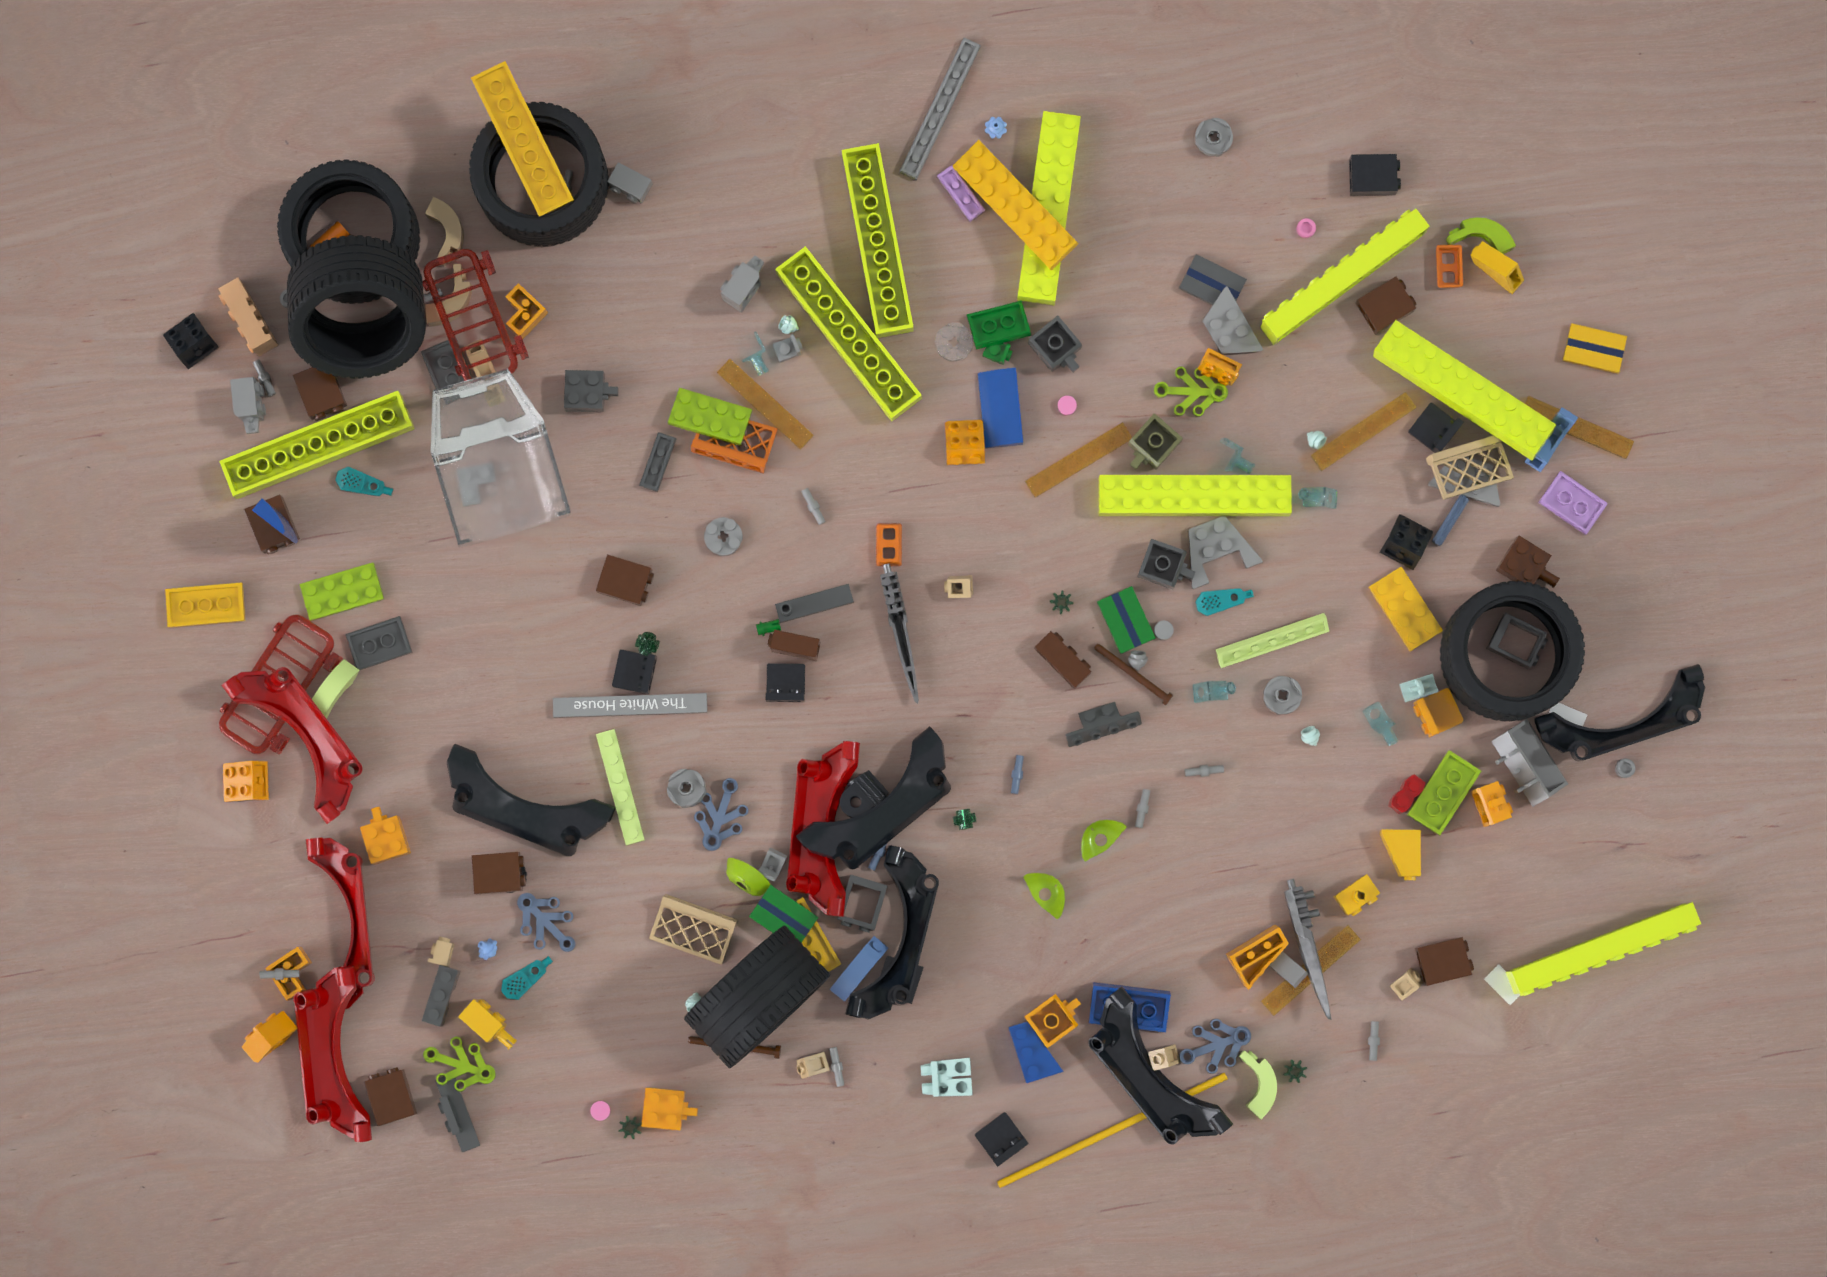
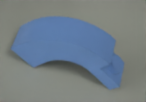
M1561 408L1551 420L1556 424L1553 433L1534 460L1526 458L1525 463L1541 472L1578 417L1570 411Z
M873 936L830 990L845 1002L889 948Z

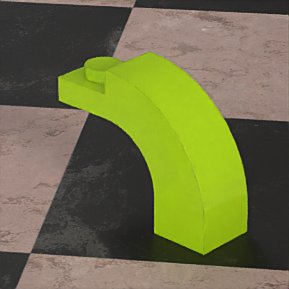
M1476 217L1463 220L1460 223L1461 230L1456 228L1450 231L1446 238L1447 244L1453 245L1469 237H1479L1502 254L1510 252L1516 247L1510 233L1499 223L1487 218Z

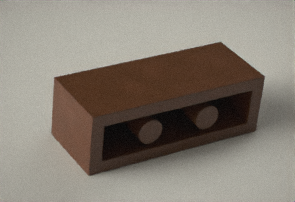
M1050 631L1034 649L1073 689H1076L1091 674V666L1084 659L1081 661L1076 656L1078 653L1070 645L1067 647L1063 643L1064 639L1060 634Z

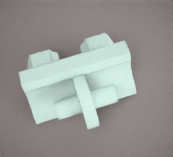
M1433 674L1399 684L1405 703L1439 692Z

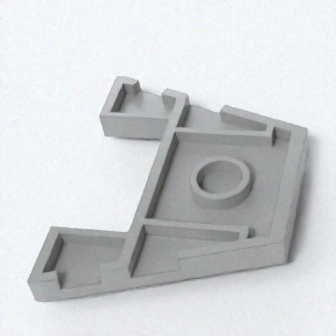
M1225 515L1188 530L1191 570L1195 571L1192 589L1209 584L1203 564L1233 552L1239 551L1246 569L1263 562Z

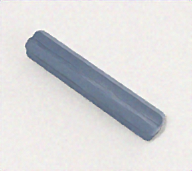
M1460 495L1434 536L1432 540L1434 544L1438 546L1443 544L1469 501L1466 496Z

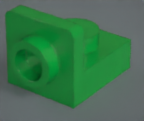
M1001 343L986 347L982 357L1004 365L1005 360L1009 361L1013 353L1010 350L1011 344Z

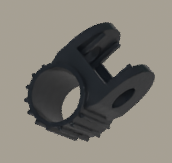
M868 770L847 784L848 788L842 793L840 798V806L847 816L853 818L882 802L889 792ZM855 797L861 799V805L856 808L851 806V800Z

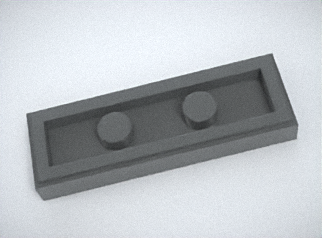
M658 432L639 485L640 487L658 492L677 440L675 437Z

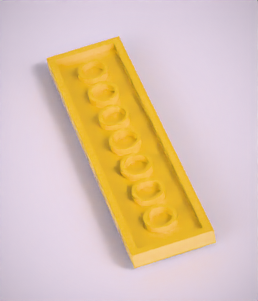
M506 61L471 77L539 217L574 201Z
M980 140L952 165L963 179L1051 271L1079 244Z

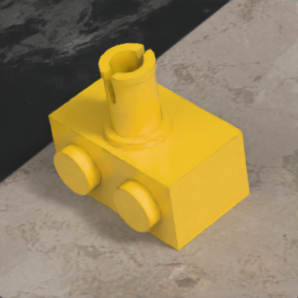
M1366 874L1333 897L1346 916L1350 914L1355 916L1362 911L1361 906L1366 903L1371 905L1377 901V895L1380 892Z

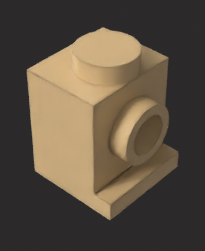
M972 575L949 576L947 581L944 582L945 593H948V598H971L973 595ZM956 583H961L962 588H957Z
M439 936L437 942L432 945L431 955H433V959L429 958L428 962L449 966L454 949V944L450 943L451 939Z

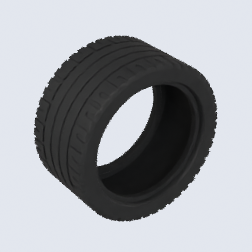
M526 102L542 135H552L568 141L584 158V177L580 189L573 198L574 201L555 212L541 217L539 215L517 212L503 203L496 193L495 176L506 148L492 120L488 121L485 128H482L480 135L476 138V143L473 144V151H471V159L469 160L470 182L485 215L502 234L509 236L514 241L517 240V242L525 243L529 246H555L558 243L563 244L567 240L570 241L574 237H578L580 233L585 232L588 226L590 227L593 221L598 218V214L601 213L608 194V169L595 134L581 117H578L574 112H570L569 109L562 108V106L554 105L553 103Z
M344 159L343 161L335 160V162L329 161L326 164L322 163L318 167L311 168L309 172H305L302 177H299L297 182L293 183L291 189L287 191L286 197L283 198V204L280 206V213H278L277 233L281 250L291 267H293L295 261L305 251H308L306 241L307 229L315 211L328 199L346 192L371 194L385 202L390 208L393 219V232L390 243L403 249L414 261L418 257L420 228L414 209L399 185L387 173L378 167L375 168L374 165H368L362 161L358 162V160L350 161L349 159ZM352 291L336 294L327 299L344 304H362L364 302H372L374 299L378 300L382 295L372 292Z
M348 235V237H335L309 248L308 251H305L295 261L290 270L287 280L289 339L300 358L304 359L313 368H317L321 372L324 371V373L329 375L341 376V378H371L372 376H380L381 374L396 370L397 367L403 366V363H407L418 352L426 332L423 280L416 262L400 247H396L395 244L388 243L386 240H380V238L376 237L372 238L371 236ZM352 291L376 293L388 298L397 305L384 317L363 323L335 321L322 315L315 309L322 301L333 295Z
M1500 582L1499 584L1488 586L1473 595L1450 617L1449 622L1445 626L1446 629L1443 631V638L1440 643L1441 670H1443V676L1446 678V683L1450 686L1451 692L1469 710L1496 721H1519L1533 717L1555 706L1575 686L1580 677L1582 665H1584V635L1581 632V625H1579V620L1577 616L1575 617L1573 610H1570L1569 605L1566 602L1564 603L1563 599L1557 596L1556 593L1550 592L1548 588L1540 587L1541 585L1532 584L1531 582ZM1498 607L1519 608L1536 616L1548 629L1554 643L1555 662L1548 681L1537 693L1526 697L1504 696L1486 687L1474 673L1468 657V639L1474 623L1484 612Z
M782 926L759 944L713 986L686 1014L684 1020L693 1030H696L695 1032L701 1039H704L703 1041L712 1048L711 1050L717 1056H720L719 1058L728 1068H732L812 996L830 977V973L819 964V961L811 955L809 950L795 938V935L786 926Z

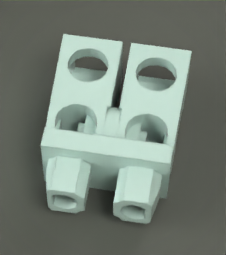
M970 1058L931 1061V1063L921 1065V1076L932 1075V1083H922V1094L933 1095V1097L973 1095L971 1077L952 1079L954 1076L971 1075Z

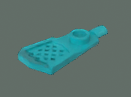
M349 466L339 470L335 479L342 491L381 496L382 494L392 496L393 488L386 487L383 481ZM373 483L377 484V489L371 490Z
M1240 588L1201 592L1197 598L1196 607L1198 612L1210 616L1243 604L1245 599L1254 597L1252 590L1243 591ZM1232 594L1237 595V601L1231 600Z
M547 956L542 961L536 960L505 978L501 988L507 999L519 1000L546 973V967L553 962L551 958ZM533 967H537L539 969L538 974L532 973Z

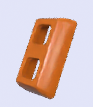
M1437 245V286L1439 288L1462 287V246ZM1452 253L1454 255V263L1443 264L1442 254ZM1443 272H1453L1455 274V281L1453 283L1443 282Z
M878 523L876 525L877 566L889 563L891 566L902 565V524ZM895 529V539H883V530ZM883 548H894L895 558H883Z

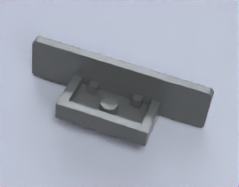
M1115 702L1080 712L1078 714L1083 728L1067 733L1066 739L1069 747L1079 746L1091 740H1098L1110 734L1135 728L1142 724L1140 713L1137 711L1120 717Z
M445 1076L439 1078V1082L441 1083L445 1082L446 1080ZM456 1078L448 1081L446 1085H439L436 1081L442 1097L439 1098L440 1103H438L440 1112L442 1114L445 1113L447 1118L445 1125L448 1132L456 1135L462 1152L480 1146L463 1096L454 1087L457 1081Z

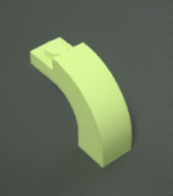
M346 660L340 662L333 669L312 698L326 719L339 697L353 684L359 672V669Z
M1243 1050L1238 1056L1256 1073L1258 1078V1090L1245 1106L1262 1120L1273 1106L1276 1098V1076L1265 1058H1262L1258 1063L1256 1061L1258 1057L1250 1050L1248 1053Z

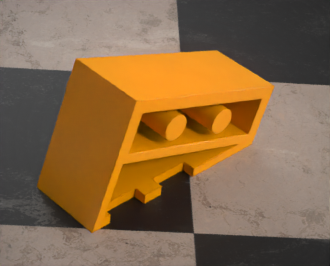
M1273 925L1226 953V956L1244 987L1249 990L1289 943L1280 927Z

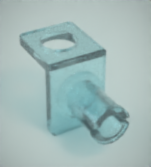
M755 331L753 334L762 350L743 359L742 362L751 361L758 376L763 374L760 366L764 373L768 372L769 369L761 357L766 349Z
M1221 438V443L1235 450L1225 471H1232L1233 467L1236 466L1250 474L1253 470L1251 468H1254L1255 464L1241 457L1244 448L1227 438Z
M1310 487L1302 488L1299 491L1298 495L1303 500L1304 507L1324 506L1336 509L1337 490ZM1330 493H1331V495H1332V502H1331V503L1329 502V499H1328Z
M1207 681L1193 684L1195 703L1228 700V694H1234L1236 691L1233 682ZM1200 687L1204 689V696L1202 698L1198 694Z
M1377 701L1363 710V714L1371 728L1383 735L1388 746L1398 741L1391 728L1395 725V722L1388 718L1380 702ZM1378 709L1380 716L1377 719H1372L1370 717L1371 710Z

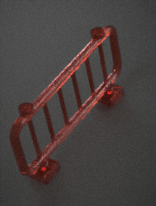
M461 249L428 262L423 271L425 278L423 286L426 292L430 291L458 364L454 366L458 377L462 376L468 385L474 386L503 376L508 372L510 375L513 374L518 366L516 355L520 354L522 360L529 358L521 335L513 337L515 344H511L484 274V270H487L489 275L496 273L488 250L481 252L482 259L479 260L476 253L472 250ZM465 256L471 259L473 267L433 280L431 270L434 267ZM475 270L480 282L479 284L440 298L435 284ZM482 287L486 298L485 301L446 314L442 301ZM485 304L489 305L492 318L453 331L448 318ZM495 321L499 331L498 335L459 348L455 337L456 334ZM498 338L502 339L506 349L505 352L466 366L461 352ZM508 355L510 360L508 368L479 379L471 378L468 369Z
M291 615L283 623L278 622L274 626L273 632L276 634L252 671H261L263 667L271 672L276 671L266 664L273 651H276L308 672L301 683V686L306 691L323 664V669L331 673L343 658L332 652L334 640L327 631L301 615ZM298 622L322 637L326 641V647L322 653L287 632L290 625ZM284 634L319 656L311 669L277 648ZM278 674L280 678L284 679L281 674ZM231 701L230 704L225 702L222 705L220 712L223 715L219 720V729L224 736L254 754L263 753L268 748L279 755L290 740L289 737L282 733L277 735L285 723L283 719L278 718L268 710L254 706L276 720L271 731L267 734L234 712L239 703ZM231 715L265 736L266 738L260 746H254L229 730L226 723Z

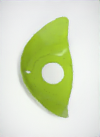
M1098 820L1089 825L1081 841L1083 860L1086 862L1106 851L1127 826L1114 820ZM1098 834H1104L1107 837V843L1104 846H1098L1095 843V837Z
M728 858L726 874L729 880L752 896L764 895L771 885L769 881L751 865L735 858ZM737 882L742 883L747 889L741 887Z
M1029 873L1024 875L1023 878L1036 902L1053 917L1059 919L1065 904V891L1062 884L1055 877L1045 873ZM1043 888H1047L1051 892L1050 899L1045 901L1039 897V891Z

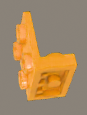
M244 761L223 764L224 801L269 800L268 761Z

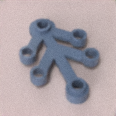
M732 778L724 780L722 784L724 794L718 812L712 803V796L709 793H706L710 797L708 802H704L703 799L701 800L714 822L712 830L705 821L706 815L704 812L698 811L694 815L695 821L699 823L704 833L703 846L710 851L717 850L721 846L722 840L734 834L739 835L742 832V826L739 823H734L730 829L719 833L721 826L739 816H746L749 812L746 805H739L736 810L725 815L731 795L738 789V783ZM728 783L734 784V788L732 790L727 789ZM741 807L746 808L745 814L739 813ZM699 813H702L704 816L701 821L696 818ZM735 825L740 827V831L737 833L733 831ZM710 838L716 839V843L714 845L709 844Z
M524 893L519 896L517 905L523 911V925L520 928V932L524 936H529L532 933V927L530 926L532 913L536 917V939L534 941L536 949L541 950L546 946L544 926L560 942L559 945L563 951L570 952L575 948V940L572 937L565 936L550 921L563 920L564 922H571L574 918L571 911L542 913L537 908L538 906L558 908L560 900L557 897L536 899L530 893ZM525 899L530 900L529 906H524L523 902ZM556 899L558 904L553 907L551 900ZM566 913L571 914L570 920H565L564 915ZM525 926H528L530 928V931L527 934L523 932V928ZM538 940L543 941V946L540 948L536 945ZM566 940H569L571 943L568 948L564 947Z
M1213 1019L1210 1022V1027L1213 1030H1221L1231 1035L1221 1038L1204 1030L1202 1026H1195L1192 1029V1034L1195 1037H1202L1213 1043L1194 1050L1183 1049L1179 1054L1180 1061L1184 1064H1191L1196 1057L1216 1050L1211 1062L1206 1065L1207 1072L1214 1074L1218 1071V1063L1226 1046L1233 1044L1230 1054L1224 1059L1226 1066L1233 1067L1236 1064V1057L1241 1046L1248 1044L1251 1040V1032L1248 1028L1239 1026L1234 1029L1223 1024L1219 1019ZM1214 1021H1218L1220 1023V1026L1218 1028L1213 1027ZM1198 1027L1202 1030L1200 1035L1195 1034V1029ZM1240 1032L1245 1034L1242 1040L1238 1038V1033ZM1185 1053L1190 1054L1191 1057L1189 1060H1185L1183 1058V1055ZM1229 1057H1232L1234 1060L1231 1065L1227 1064ZM1211 1064H1214L1216 1067L1213 1072L1209 1071L1208 1068Z

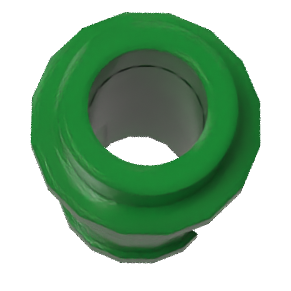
M779 619L764 623L760 621L759 624H756L758 636L772 633L774 629L781 631Z

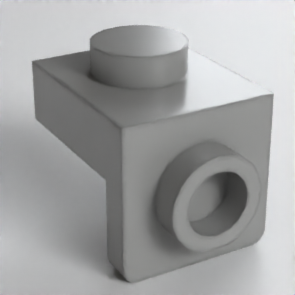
M769 848L759 872L768 881H776L787 855Z

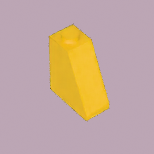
M1482 241L1479 246L1477 245L1472 250L1471 258L1473 263L1509 293L1513 294L1524 281L1518 263Z
M1380 830L1381 839L1398 876L1404 877L1405 881H1415L1416 877L1421 876V830Z

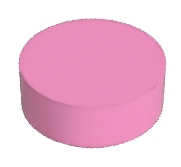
M1305 218L1298 223L1296 230L1300 237L1310 238L1316 231V225L1311 219Z
M1063 396L1060 398L1058 410L1061 414L1071 415L1076 411L1077 403L1073 397Z
M604 1101L595 1102L590 1110L592 1117L598 1121L607 1119L610 1115V1106Z

